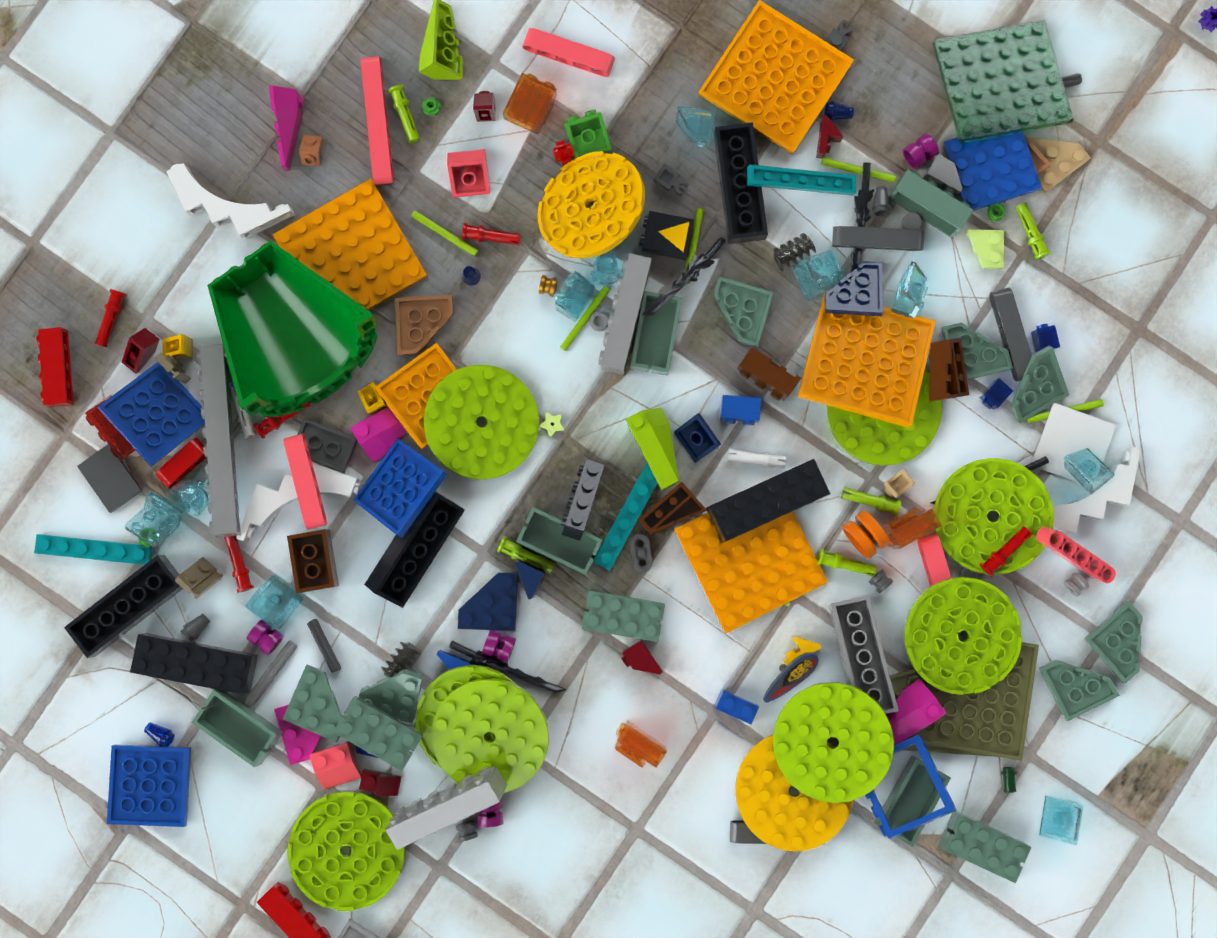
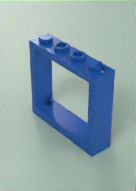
M919 734L894 745L893 754L910 746H916L945 807L892 830L873 789L865 797L871 799L873 804L871 810L875 818L879 817L882 823L879 827L883 836H887L891 840L957 811L936 765Z

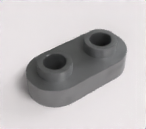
M637 534L633 536L630 542L633 566L639 572H647L652 566L650 542L647 536ZM638 540L643 541L644 545L642 547H637L636 542ZM640 559H644L646 561L645 566L642 567L639 565Z

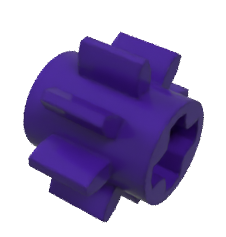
M1211 6L1200 14L1202 18L1198 21V23H1201L1202 30L1206 29L1210 32L1217 28V9Z

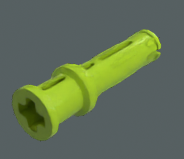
M396 85L389 88L388 93L394 101V109L400 115L408 142L410 144L416 143L420 140L409 110L410 102L404 94V85Z
M1027 202L1017 205L1015 209L1028 235V245L1034 251V259L1038 260L1051 254V250H1048L1044 242V235L1039 233Z
M844 486L843 492L845 493L841 495L842 499L872 506L878 512H889L897 517L901 500H891L886 498L885 495L878 497Z
M506 536L503 537L497 552H503L511 556L513 560L518 558L548 574L551 573L554 562H550L522 548L523 546L520 543L516 544L507 540Z
M820 548L818 552L817 565L819 566L823 564L831 566L834 570L841 568L871 577L875 575L876 565L845 558L838 552L835 554L824 551L823 548Z

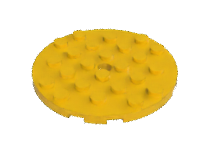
M600 151L579 156L561 168L562 171L555 178H551L545 187L544 197L538 206V225L542 236L555 251L567 257L583 259L602 255L618 246L628 237L637 225L643 212L645 186L636 167L619 154H608ZM595 201L591 209L587 208L590 202Z
M773 735L765 737L747 753L737 772L735 797L743 821L760 840L777 849L805 851L825 844L846 823L853 801L842 803L823 802L806 796L802 792H799L796 796H791L789 788L792 784L783 775L775 758Z

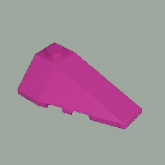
M271 85L269 86L271 108L277 118L274 126L278 137L281 138L277 142L281 166L285 171H290L302 117V107H304V99L296 89Z
M389 407L351 427L359 444L373 463L386 455L397 438L401 440L407 433Z
M920 679L908 685L899 694V697L896 699L899 711L886 714L892 727L894 745L899 744L946 714L936 697Z

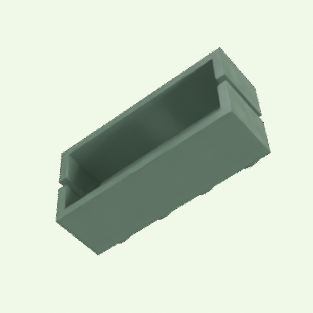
M907 170L889 196V200L910 213L918 214L923 221L951 238L963 228L973 212L969 204L956 200L950 192L940 190L935 183L922 179L920 174L915 171Z
M644 291L631 369L648 372V369H652L651 373L668 376L682 297L673 296L654 315H641L656 302L660 293Z
M532 507L525 523L530 525L528 528L523 526L516 542L587 575L594 560L591 556L592 554L596 556L603 540L586 531L583 532L580 541L562 535L564 528L561 525L562 520Z
M588 590L585 608H589V611L584 613L582 629L659 642L661 624H658V621L663 619L665 603Z
M217 689L212 691L204 703L206 707L201 708L191 722L254 768L262 765L271 751L270 748L275 746L283 734V731L226 691Z
M354 696L344 712L347 716L343 715L333 733L403 771L413 754L409 750L414 751L423 733L363 699Z
M911 755L882 807L893 830L932 813L940 799L939 793L922 760ZM938 770L947 787L951 777ZM877 817L874 823L879 827L882 823L879 817ZM925 825L897 838L913 847Z
M958 811L952 812L947 826L955 832L952 834L945 829L938 846L955 856L1016 883L1023 868L1020 863L1025 864L1032 847Z

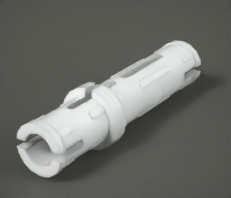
M230 386L239 416L237 420L238 423H241L244 438L255 437L256 433L252 423L253 416L241 409L236 391Z
M730 448L728 451L727 461L763 465L765 468L772 466L785 469L786 456L782 457L769 455L768 452L761 454Z

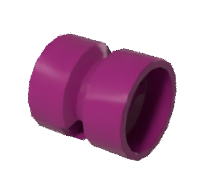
M928 134L919 137L916 140V144L911 143L903 149L906 161L914 169L924 165L926 159L931 160L939 154L938 145Z
M261 619L252 628L246 639L254 646L259 645V649L268 656L278 647L284 635L276 629L271 630V625Z
M490 630L482 653L491 657L497 655V659L508 662L516 638L508 635L502 637L501 633ZM499 643L504 644L502 650L498 649Z
M502 799L499 803L480 811V814H478V827L488 828L504 824L503 812L499 810L502 808Z

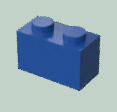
M722 395L720 420H724V423L727 424L743 421V425H755V423L760 421L761 398Z
M721 689L714 705L715 709L751 725L759 708L757 704L724 689Z

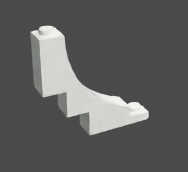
M184 163L175 164L170 170L166 171L185 212L193 216L206 209L212 224L217 228L233 221L239 236L244 240L295 215L288 204L278 205L272 211L267 203L239 204L221 199L205 190Z
M1136 447L1127 448L1122 456V462L1124 463L1112 465L1102 482L1087 495L1067 504L1053 506V529L1066 533H1077L1080 516L1099 520L1104 518L1106 503L1121 506L1130 505L1141 449Z
M313 463L320 494H341L353 498L355 494H358L361 487L359 479ZM284 475L279 491L256 484L240 527L241 535H238L236 539L249 541L255 533L254 525L265 527L280 510L298 500L291 475Z

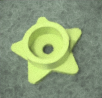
M547 412L546 421L540 424V428L546 429L549 437H552L556 431H564L560 423L562 415L552 416Z

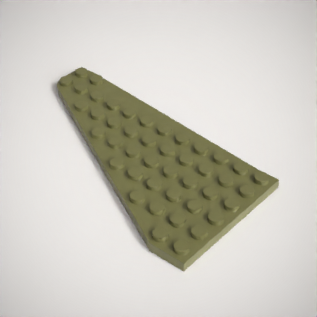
M1022 642L1019 657L1010 673L1002 681L991 686L990 689L976 694L958 695L939 690L926 682L914 668L890 675L895 699L899 697L904 688L920 679L946 712L938 720L907 739L919 734L929 752L994 756L1022 761L1039 645ZM830 737L827 740L833 746L839 745V741L835 737ZM915 745L904 749L906 751H918Z

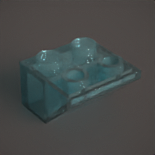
M575 271L573 275H568L564 282L565 288L563 291H558L554 300L556 310L576 322L595 292V286Z

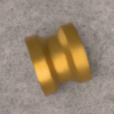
M542 275L539 294L547 293L554 297L557 278L553 277L550 279Z

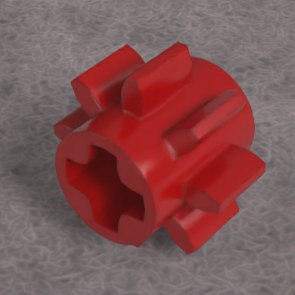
M565 140L556 142V147L552 148L556 162L561 161L562 165L567 164L571 161L570 158L575 157L571 143L566 144Z

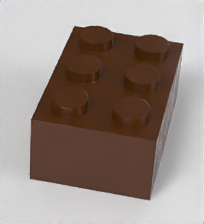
M329 529L287 536L296 593L339 586Z

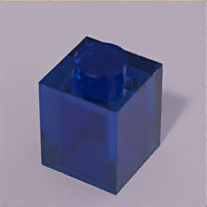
M1041 324L1036 326V330L1031 332L1036 352L1047 346L1053 347L1054 350L1060 348L1055 325Z
M998 378L987 387L979 398L982 399L981 402L985 407L994 410L1007 399L1013 390Z

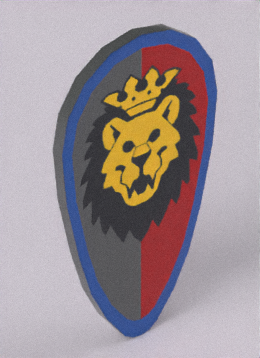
M808 652L799 655L788 666L781 664L779 666L781 673L767 689L763 697L764 702L768 703L781 697L810 676L818 665L819 659L817 655Z

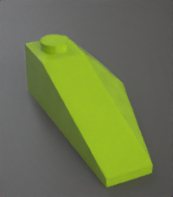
M441 0L433 1L420 52L419 72L433 80H461L463 78V58L459 56L457 48L459 40L455 39L453 30L456 26L452 8Z
M662 408L642 410L626 418L627 426L661 490L663 491L678 483L679 479L670 423Z

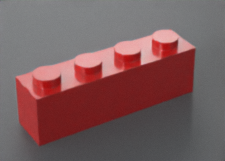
M62 327L38 329L36 341L40 351L38 362L41 365V373L39 374V380L42 384L41 401L43 405L48 407L74 405L68 330Z
M277 882L256 902L289 938H331L328 930L318 925L315 916L304 910L301 901L293 898L289 893L288 887L284 884Z

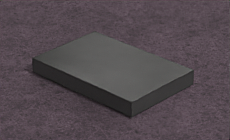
M304 418L297 435L302 433L305 435L312 462L345 474L358 441L356 437Z
M111 444L106 445L77 466L109 513L114 512L143 491Z

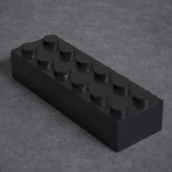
M753 122L715 127L713 135L728 244L766 240L768 230L762 187L747 186V167L749 165H759Z
M812 459L706 507V510L721 542L724 543L831 493L815 459Z
M435 491L404 536L400 538L395 535L364 585L376 595L403 608L465 509Z
M157 555L64 628L86 658L96 657L184 589L175 582L180 574L165 555Z
M142 633L137 636L130 673L245 695L251 691L258 655Z

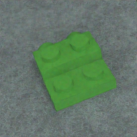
M596 109L585 112L584 117L578 118V115L567 118L568 122H565L564 126L574 152V158L592 152L612 150L601 112L596 113Z

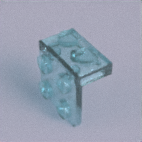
M832 251L807 257L792 266L807 301L813 300L822 293L827 292L844 278Z
M150 492L146 495L143 509L126 523L125 529L149 545L158 547L180 526L183 511L162 497Z

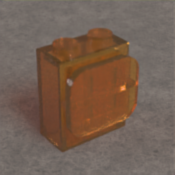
M522 73L503 111L504 120L538 135L553 108L557 89L550 82L545 81L543 83L532 74L526 75Z
M914 507L885 522V527H891L885 531L890 540L888 546H892L893 549L903 548L942 526L933 509H926L917 513L919 509Z
M628 720L625 724L622 722L616 730L618 742L615 743L614 748L642 768L645 765V761L657 768L667 753L665 745Z

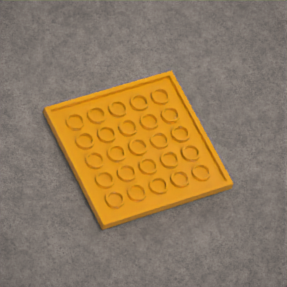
M759 0L699 90L698 95L742 123L753 122L754 131L793 155L849 70L854 59Z
M371 178L272 234L279 247L367 310L374 308L428 277Z
M825 291L797 397L910 428L915 414L936 321L883 307L884 313L882 317L825 313V293L827 292Z
M793 511L724 543L721 542L708 513L674 529L725 634L828 583L821 567L817 565V559Z

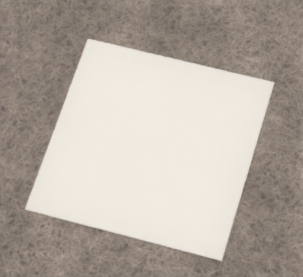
M1053 403L1032 462L1046 456L1049 463L1042 465L1039 469L1094 488L1116 424Z

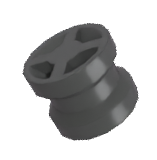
M881 569L868 582L876 587L878 593H881L892 584L893 580L885 575V571Z
M474 820L462 822L455 826L456 830L459 831L458 839L460 842L478 837V833L474 829Z

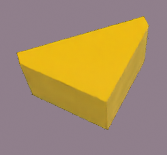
M182 334L164 338L162 354L166 356L171 355L173 358H192L193 339Z
M374 382L357 391L366 412L371 416L388 407L374 389L376 387Z

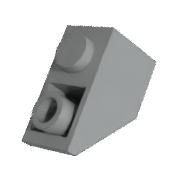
M938 154L923 179L932 181L937 187L943 189V191L950 192L956 197L962 190L956 165L954 162Z

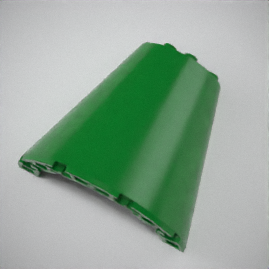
M271 240L263 244L251 255L246 256L241 266H232L228 271L207 285L239 405L242 410L251 415L261 413L263 417L283 416L303 410L302 405L307 402L313 401L316 404L344 386L352 378L351 372L357 366L362 368L375 346L377 323L372 313Z

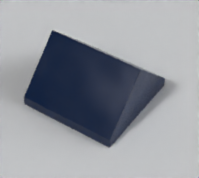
M697 413L674 431L695 463L721 445L700 413Z
M521 561L516 562L515 564L528 600L535 597L546 573Z

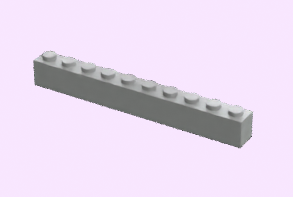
M223 344L200 346V352L197 353L198 363L201 364V371L198 372L199 381L202 382L203 388L200 389V398L204 402V408H201L202 419H205V426L202 428V432L207 444L204 445V455L208 458L205 472L209 476V483H207L206 488L211 502H208V512L212 514L209 529L210 533H213L217 538L241 535L228 363L226 362L227 357L224 356Z

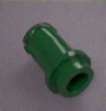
M1003 767V771H1001L1004 783L1003 791L1007 793L1017 792L1015 783L1017 771H1015L1014 767Z

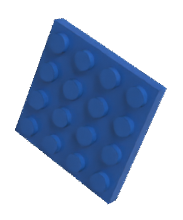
M1018 118L944 141L943 143L948 160L956 165L962 186L960 192L961 199L969 204L973 211L1042 189Z
M159 362L98 406L101 413L151 467L205 425V419H202L201 408L203 407L181 382L172 377L173 374L167 372Z
M397 438L353 501L394 534L402 538L448 474Z
M111 745L107 824L187 826L191 747Z

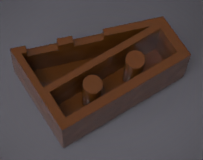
M961 338L931 343L929 402L968 396L969 388Z
M753 347L737 368L746 379L750 377L756 381L754 384L762 390L766 388L771 392L770 395L778 401L787 399L802 378L798 375L792 376L786 372L787 368L784 366L779 367L772 362L771 358Z
M681 481L642 515L638 521L649 534H653L707 510Z

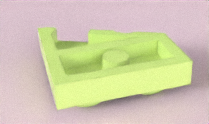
M967 229L965 234L969 237L982 268L1003 269L1004 230Z

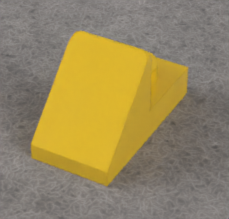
M791 636L798 650L796 651L794 648L786 652V657L782 660L788 666L799 655L808 652L814 653L822 647L818 643Z

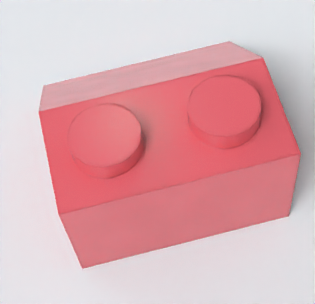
M485 149L447 153V166L453 198L490 194Z
M349 741L315 751L309 755L314 773L324 790L360 779L362 776L353 745Z

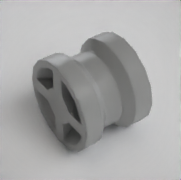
M1078 572L1073 574V578L1064 582L1066 588L1076 597L1081 594L1083 589L1089 588L1086 579Z

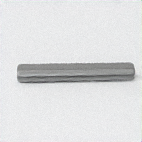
M290 640L285 644L244 699L245 704L251 707L256 703L297 648L296 643Z

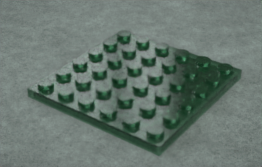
M1045 20L940 38L933 41L934 51L959 143L1073 122L1074 118Z

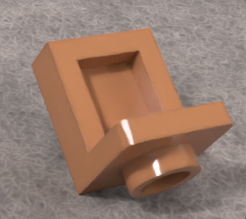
M303 135L299 149L302 165L320 166V152L323 145L322 136Z

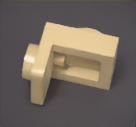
M901 469L884 483L886 486L884 490L890 497L898 498L913 486L915 482L904 469Z

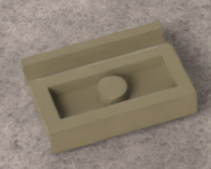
M162 353L155 358L167 372L173 374L172 377L185 384L191 379L184 374L185 371L181 368L183 364L177 358H173L171 355L166 356Z
M202 557L178 575L175 582L189 594L192 593L194 598L197 599L220 581L223 574H219L216 571L217 569Z

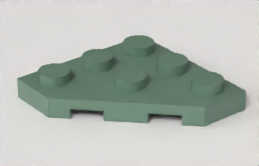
M718 277L713 294L714 299L738 342L757 348L774 292Z
M962 322L941 328L944 340L961 338L967 380L1013 369L1009 351L1006 348L998 346L989 338L971 330Z
M1047 346L1036 352L1029 361L1011 403L1016 421L1019 423L1069 396L1053 347Z
M1126 601L1084 638L1124 684L1140 671V628L1143 616L1130 601Z
M1054 660L1039 668L1065 721H1070L1120 696L1111 678L1059 660Z
M307 664L283 720L337 742L340 736L333 733L342 717L337 700L329 685L326 672Z
M404 669L393 677L388 676L370 687H363L359 693V698L400 721L412 724L416 714L424 674Z

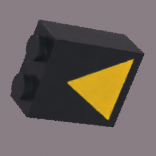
M649 211V215L645 216L643 221V227L646 228L645 235L641 234L639 246H642V252L686 260L694 219Z

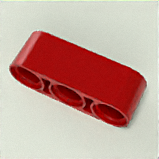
M198 438L192 439L167 461L155 475L168 489L173 488L206 458L204 455V445Z

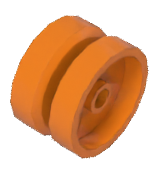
M862 510L855 516L856 523L850 520L842 526V530L859 553L869 560L877 554L876 547L883 549L890 543V540L879 523L867 511Z

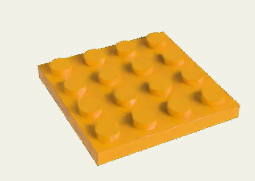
M437 343L374 387L421 450L428 445L424 431V412L427 401L437 384L444 377L457 370Z

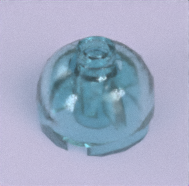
M192 480L179 481L169 491V495L174 494L172 499L188 512L192 509L195 511L194 515L198 517L205 510L209 501L208 494L204 490L206 486L199 480L196 482Z

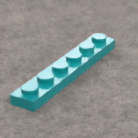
M749 165L747 167V186L853 196L856 194V175Z
M647 463L593 560L594 563L609 571L657 485V481Z
M36 534L34 553L145 565L152 559L153 546L144 547V545Z

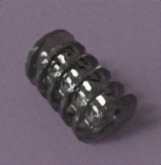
M801 233L800 238L794 237L793 241H787V246L781 244L780 249L774 248L773 250L775 262L781 271H784V264L790 268V261L797 264V257L800 260H804V253L810 257L809 250L816 253L812 240L805 233Z
M400 642L403 648H395L398 655L391 654L390 656L393 661L386 660L385 662L389 667H381L387 677H393L404 669L408 670L406 666L412 667L413 663L411 660L417 661L418 657L416 654L421 655L422 651L410 642Z

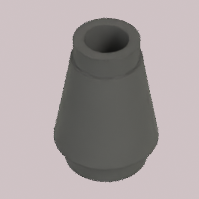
M885 186L876 188L872 207L876 216H886L891 210L888 191Z
M202 613L185 624L181 632L192 642L194 639H198L211 621Z

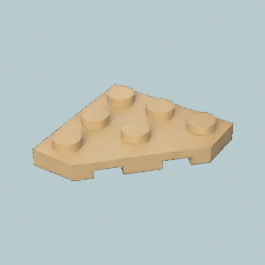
M1027 137L1051 163L1050 167L1038 176L1044 193L1048 192L1091 159L1079 143Z

